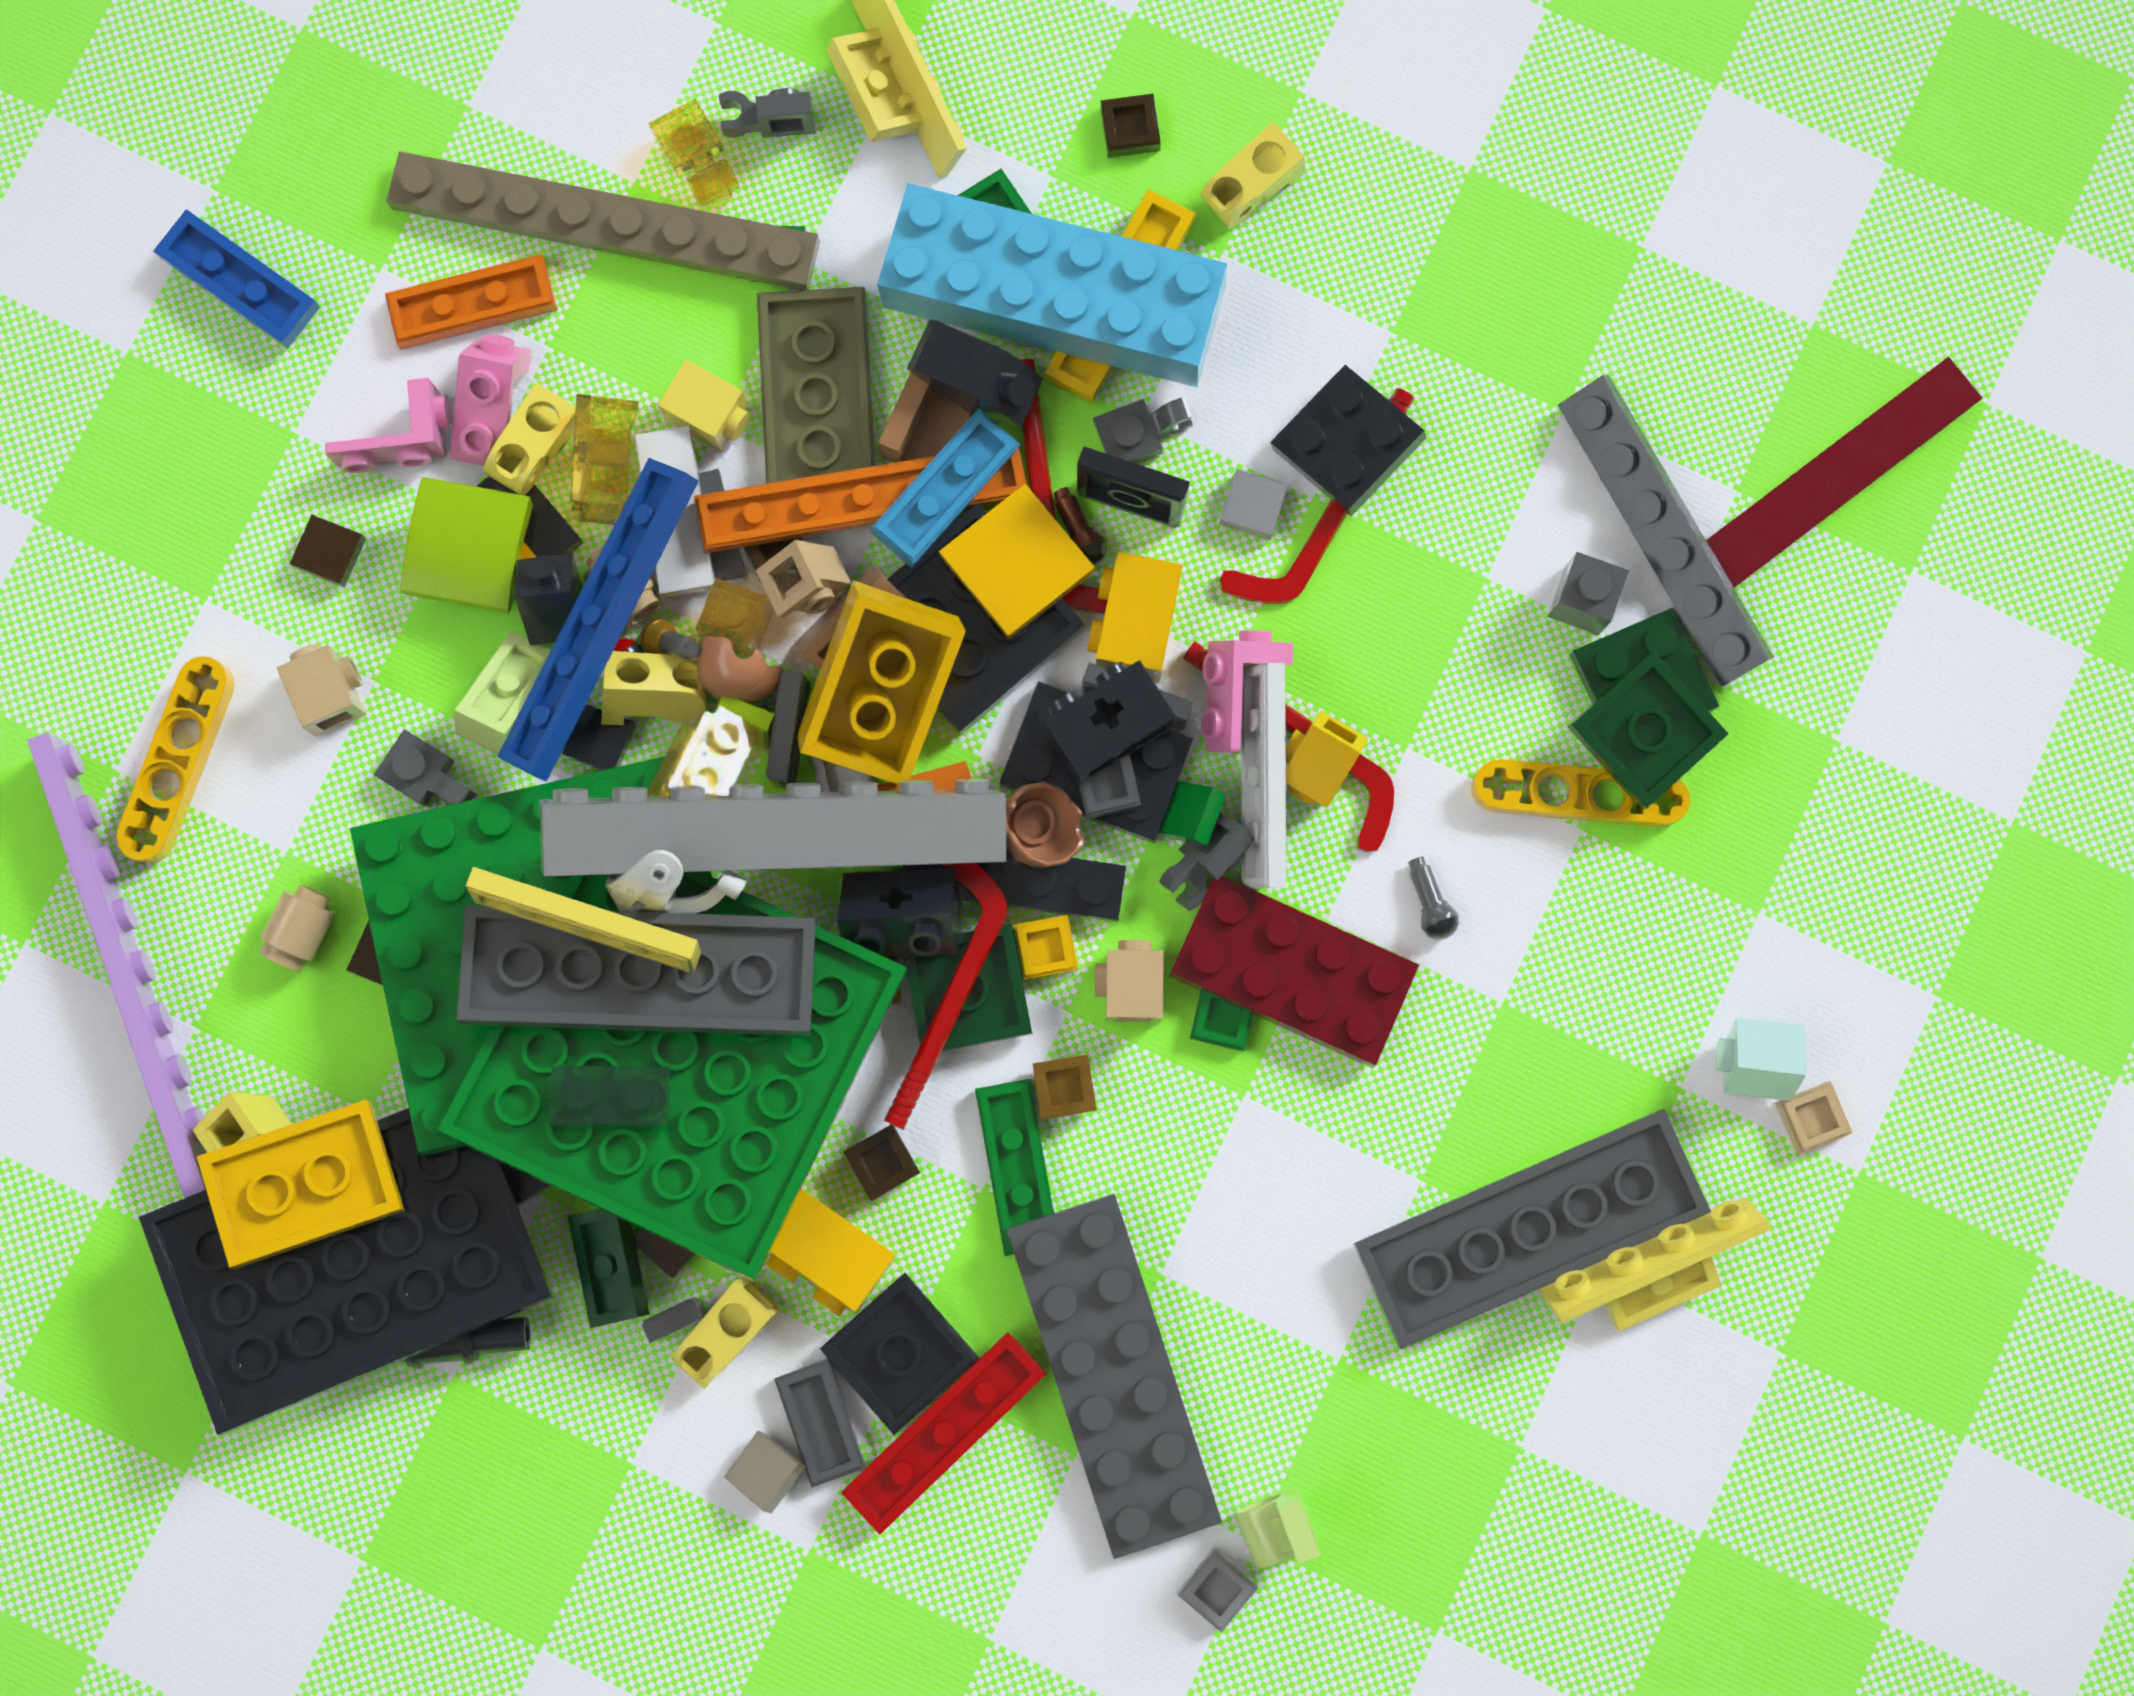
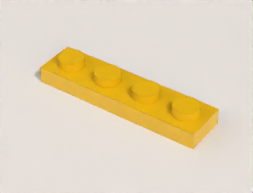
M1148 189L1121 237L1178 251L1195 222L1196 213ZM1056 351L1044 372V377L1049 382L1092 404L1113 366Z

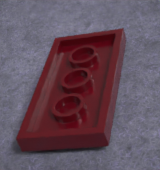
M1221 876L1218 880L1212 879L1169 977L1200 991L1205 990L1227 1000L1225 1002L1233 1006L1249 1010L1255 1016L1370 1068H1374L1378 1063L1419 964Z

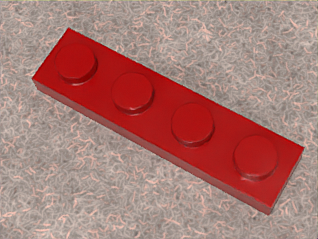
M1008 1331L841 1491V1494L879 1535L882 1534L1045 1377L1047 1372Z

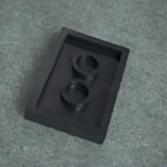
M1038 681L1001 776L999 786L1014 792L1019 786L1043 781L1062 788L1068 794L1070 800L1081 809L1082 817L1086 818L1078 783L1044 731L1043 719L1050 716L1047 708L1069 692ZM1169 730L1130 754L1141 808L1088 820L1154 844L1193 738Z

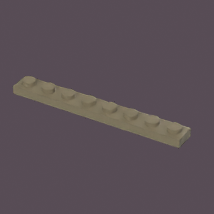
M401 151L398 152L386 200L392 210L795 290H809L820 245V239L816 233Z

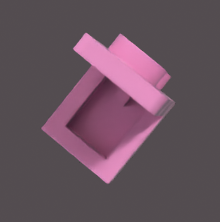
M484 335L459 354L450 456L453 460L484 466L492 447L510 421L514 383L529 371L531 349L514 346L515 341L506 336Z
M429 378L407 380L411 433L325 443V455L337 467L343 468V471L349 473L371 472L376 469V464L397 462L398 465L403 467L428 465L431 463L430 458L446 456L444 428L451 427L452 425L449 399L446 394L441 395Z
M1255 630L1239 631V640L1208 641V653L1203 662V677L1207 683V707L1201 720V730L1206 740L1205 748L1207 752H1240L1243 665H1256L1267 662L1293 665V643L1272 642V631Z

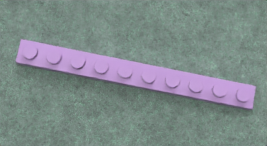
M46 732L27 739V743L183 1197L186 1198L206 1190L197 1156L207 1152L193 1132V1129L205 1116L198 1106H192L186 1089L187 1086L192 1084L189 1068L180 1054H174L168 1036L174 1030L171 1016L163 1002H156L150 984L156 978L153 964L145 950H138L132 932L133 929L138 927L135 912L125 897L120 898L114 878L120 876L118 863L111 849L108 846H102L96 828L102 825L100 811L90 794L85 795L79 779V775L84 774L82 759L72 743L67 744L66 741Z

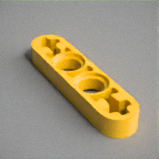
M200 656L192 658L179 671L119 823L116 834L118 847L125 856L137 862L146 864L160 862L173 849L231 701L235 686L233 675L226 666L211 657ZM210 670H212L211 677L218 681V685L215 690L206 689L201 696V689L194 685L197 676L207 677ZM201 696L199 705L209 710L207 716L204 717L192 709L183 708L186 700L197 706ZM195 720L200 729L198 741L190 748L178 749L172 739L174 728L181 721ZM173 771L179 777L180 786L178 792L169 800H157L152 791L153 781L160 773ZM145 804L157 810L169 812L166 820L155 815L150 832L157 835V841L154 846L144 845L141 852H139L141 843L134 840V835L137 830L146 831L153 818V815L143 811Z
M1505 759L1491 760L1484 764L1473 776L1471 783V793L1476 804L1490 812L1657 828L1668 827L1682 819L1688 812L1691 802L1688 788L1679 779L1666 791L1668 798L1676 799V806L1666 810L1665 815L1659 814V806L1654 803L1643 810L1637 805V814H1632L1630 810L1634 801L1605 769ZM1495 772L1502 773V781L1504 783L1520 785L1524 781L1522 773L1530 774L1526 787L1528 804L1519 802L1523 791L1509 790L1501 796L1500 800L1493 799V791L1489 788H1484L1483 781H1489ZM1554 776L1565 783L1568 794L1563 804L1551 806L1540 799L1537 788L1542 778ZM1609 781L1619 787L1623 799L1618 809L1606 811L1596 805L1593 800V790L1597 783Z

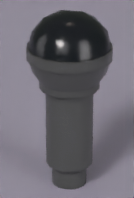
M1424 856L1410 860L1408 862L1411 869L1409 874L1423 907L1421 909L1422 930L1428 937L1435 940L1446 939L1452 936L1457 931L1459 925L1458 912L1448 904L1447 900H1443L1430 865L1426 864Z

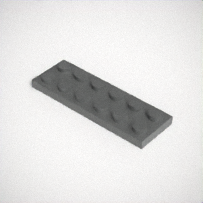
M465 906L457 1021L460 1025L811 1036L815 918L610 911L698 940L701 955L695 972L691 971L689 973L486 906Z
M1660 1109L1353 1242V1245L1399 1349H1403L1554 1283L1564 1273L1583 1270L1607 1259L1612 1252L1618 1249L1639 1245L1659 1236L1669 1226L1686 1224L1710 1213L1711 1210L1665 1109Z
M1115 1193L1006 1228L1113 1559L1222 1523Z

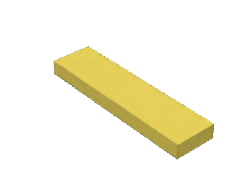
M473 867L466 884L471 897L477 904L682 971L695 972L701 955L700 946L696 939Z

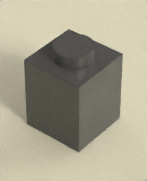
M1576 551L1564 567L1547 617L1600 635L1613 619L1629 570Z

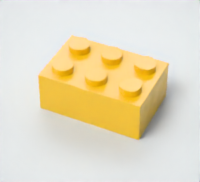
M853 580L797 733L800 753L899 785L900 781L910 780L966 632L959 617Z

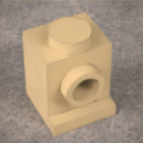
M794 540L756 570L779 618H786L793 611L805 612L810 615L820 613L831 607L843 595L845 588L852 584L833 546ZM794 565H796L798 569H791V568H792Z

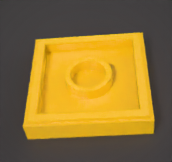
M1026 483L939 551L940 557L1008 639H1011L1095 572L1094 565Z

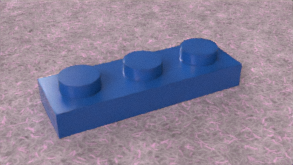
M187 209L153 250L165 263L286 349L292 345L320 309L319 304L313 298Z

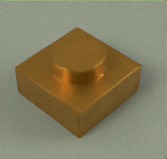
M1088 1054L1032 1063L1041 1120L1097 1111Z

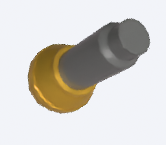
M656 619L648 622L642 629L640 635L641 645L647 653L673 654L684 659L696 658L700 655V644L691 637L679 634L669 621Z

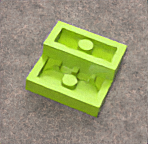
M422 476L405 547L400 582L401 593L510 614L515 596L517 560L521 559L520 552L533 508L530 496Z

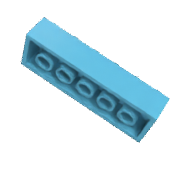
M907 183L877 286L883 307L886 309L929 320H937L941 323L1055 352L1066 353L1074 357L1198 388L1226 289L1227 263Z

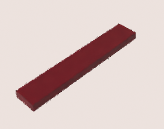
M1949 356L1706 540L1734 588L1983 399Z

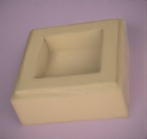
M1831 1081L1794 1095L1791 1101L1779 1100L1774 1102L1796 1155L1806 1153L1853 1134Z

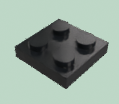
M1345 364L1275 436L1270 444L1273 451L1352 517L1426 439V434L1423 428Z

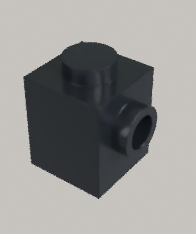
M573 553L551 556L543 555L517 560L515 600L530 645L555 643L583 588Z

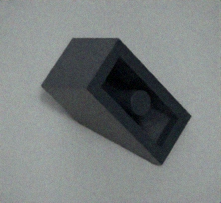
M937 320L928 321L907 367L910 372L969 414L973 415L980 409L996 424L1022 427L1044 379L1008 351Z

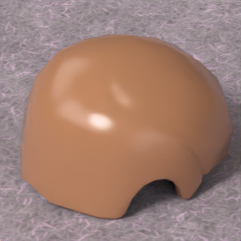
M713 636L700 639L701 652L697 657L698 679L704 689L716 699L720 700L721 697H726L753 704L765 700L778 689L780 673L783 672V667L768 666L759 650H754L747 659H740L735 656L729 639Z
M1044 781L1019 786L1006 800V849L1015 860L1035 868L1065 864L1082 848L1085 842L1080 835V822L1083 813L1060 787Z

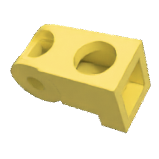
M1273 121L1205 184L1200 196L1228 228H1233L1250 216L1262 202H1267L1285 185L1291 186L1305 174V157Z
M535 382L492 447L485 461L483 473L519 495L528 493L539 478L545 465H549L561 446L565 447L577 431L578 408Z
M612 652L604 668L601 725H624V716L663 717L671 722L685 723L694 721L704 714L706 709V690L698 679L696 660L673 657L666 654Z
M741 1277L730 1285L674 1352L671 1359L705 1390L751 1344L760 1332L772 1322L782 1309L751 1280Z

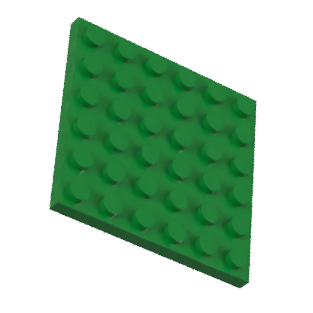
M682 752L349 828L416 1145L421 1157L466 1146L440 1134L437 1129L492 1027L490 1025H460L457 1021L465 906H483L474 902L466 887L472 868L482 869L562 895L572 875L544 876L541 870L539 800L553 799L552 790L568 788L588 789V798H612V789L619 787L647 788V797L670 796V787L690 786ZM701 871L712 877L711 871Z
M701 871L683 872L681 882L676 888V897L699 895L715 885L718 879ZM610 874L572 875L561 895L607 911H619L605 886ZM744 891L740 892L736 900L725 895L715 906L695 913L800 918ZM816 925L811 1036L492 1026L437 1130L446 1137L756 1282L907 973V967Z

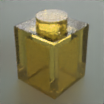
M715 578L695 629L700 638L713 636L729 639L732 643L734 654L749 658L754 650L760 649L774 610L768 596Z

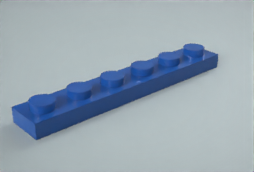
M648 458L497 756L498 758L547 782L699 480L682 470Z

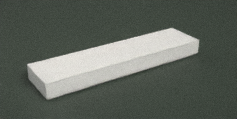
M1267 662L1243 667L1241 825L1255 839L1242 854V885L1248 888H1286L1285 663Z

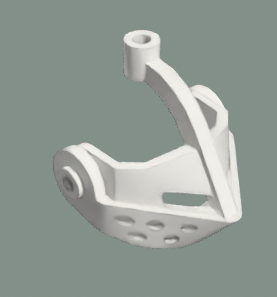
M654 850L647 853L626 873L610 874L605 886L619 911L695 914L715 906L725 895L736 900L747 880L730 870L723 871L717 883L707 891L691 897H676V888L683 877V866L673 853L665 850Z

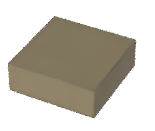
M758 1430L724 1478L761 1510L772 1514L806 1466L769 1435Z

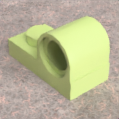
M510 631L455 709L456 735L499 754L551 650L539 644L530 645L527 638Z
M1297 1486L1251 1503L1234 1513L1256 1569L1272 1566L1296 1557L1298 1565L1320 1557L1318 1540Z

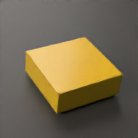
M1068 915L1013 925L1023 981L1078 971Z

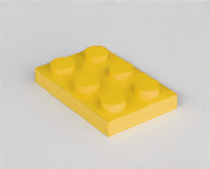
M368 1099L197 1156L229 1268L232 1269L261 1261L405 1211L373 1106Z

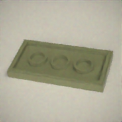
M865 287L757 293L766 484L876 466Z

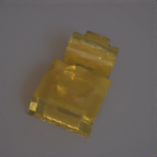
M696 98L648 123L652 135L675 174L678 176L693 168L694 175L686 178V181L701 208L708 204L715 208L733 198L732 192L740 188L739 183L730 165L724 158L718 162L713 160V156L724 151L723 145Z

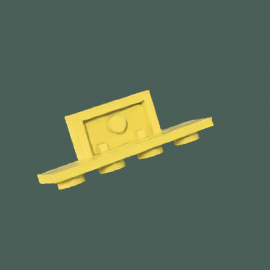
M851 0L866 31L832 38L826 48V52L871 143L916 132L938 178L948 176L967 150V146L964 142L961 127L953 120L941 95L937 79L931 75L918 49L914 33L907 27L895 0Z
M1745 1197L1737 1201L1723 1202L1715 1206L1710 1213L1686 1224L1669 1226L1659 1236L1634 1247L1618 1249L1612 1252L1607 1259L1590 1267L1564 1273L1554 1283L1540 1288L1539 1291L1542 1299L1561 1323L1605 1305L1611 1323L1620 1332L1722 1286L1712 1256L1770 1231L1771 1227L1768 1219Z

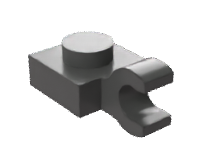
M780 88L771 91L766 96H755L756 103L751 102L744 94L738 91L731 90L719 94L721 109L735 108L741 111L737 119L721 121L723 136L737 138L751 132H761L762 138L816 134L810 92L800 93L796 89Z
M1185 397L1172 400L1152 413H1149L1144 399L1093 417V424L1106 454L1137 464L1163 454V447L1159 438L1193 426L1191 421L1193 416Z
M403 729L373 774L423 807L426 806L433 794L451 805L474 800L478 796L463 784L446 775L455 762L452 758Z
M1220 812L1207 846L1185 842L1178 849L1184 857L1180 862L1163 873L1159 883L1174 893L1182 883L1186 882L1185 890L1175 900L1188 911L1193 910L1204 899L1207 877L1211 876L1218 880L1227 870L1233 868L1240 861L1244 851L1255 839L1244 826Z

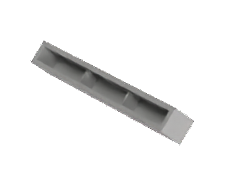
M958 779L955 780V789L939 790L933 789V781L906 780L899 782V791H877V783L867 781L843 783V792H821V784L790 783L786 784V793L763 794V785L757 784L728 786L729 795H706L704 786L670 787V796L647 797V788L644 787L613 788L612 798H588V789L568 788L552 790L553 799L539 800L541 870L544 876L624 874L647 853L654 850H665L673 853L680 860L683 872L1006 862V794L995 788H989V780Z

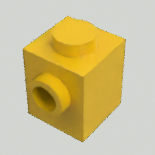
M1320 711L1306 735L1296 730L1285 747L1286 762L1288 763L1286 767V784L1289 785L1288 790L1290 793L1307 804L1316 805L1320 803L1328 808L1369 738Z

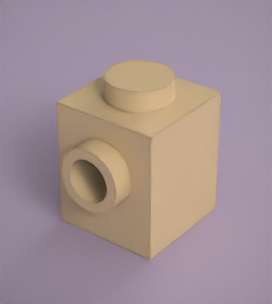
M312 644L294 651L289 656V662L276 667L301 727L314 736H320L367 715L356 688L363 686V681L349 655L342 658L329 645L321 647L320 644Z
M1120 940L1118 941V950L1107 949L1106 963H1095V997H1106L1105 1021H1162L1164 950H1152V941Z

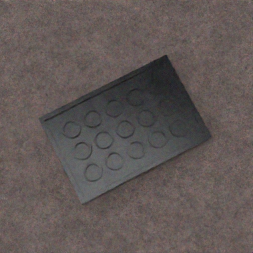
M409 1108L377 1120L405 1210L404 1212L237 1269L229 1268L207 1190L139 1216L217 1435L230 1433L554 1298L502 1163L468 1146L421 1157L416 1145Z

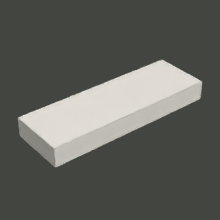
M689 426L635 435L640 472H642L648 458L682 470L699 480L692 431ZM700 481L655 567L659 594L662 598L717 589L711 553L704 554L694 505V496L701 495Z

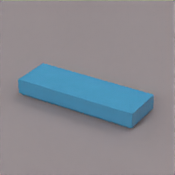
M978 409L872 526L870 533L910 568H913L1016 453L1021 444L983 411Z

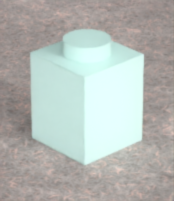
M1737 1017L1727 1037H1720L1716 1045L1715 1069L1716 1071L1723 1072L1724 1093L1791 1101L1806 1077L1804 1025Z

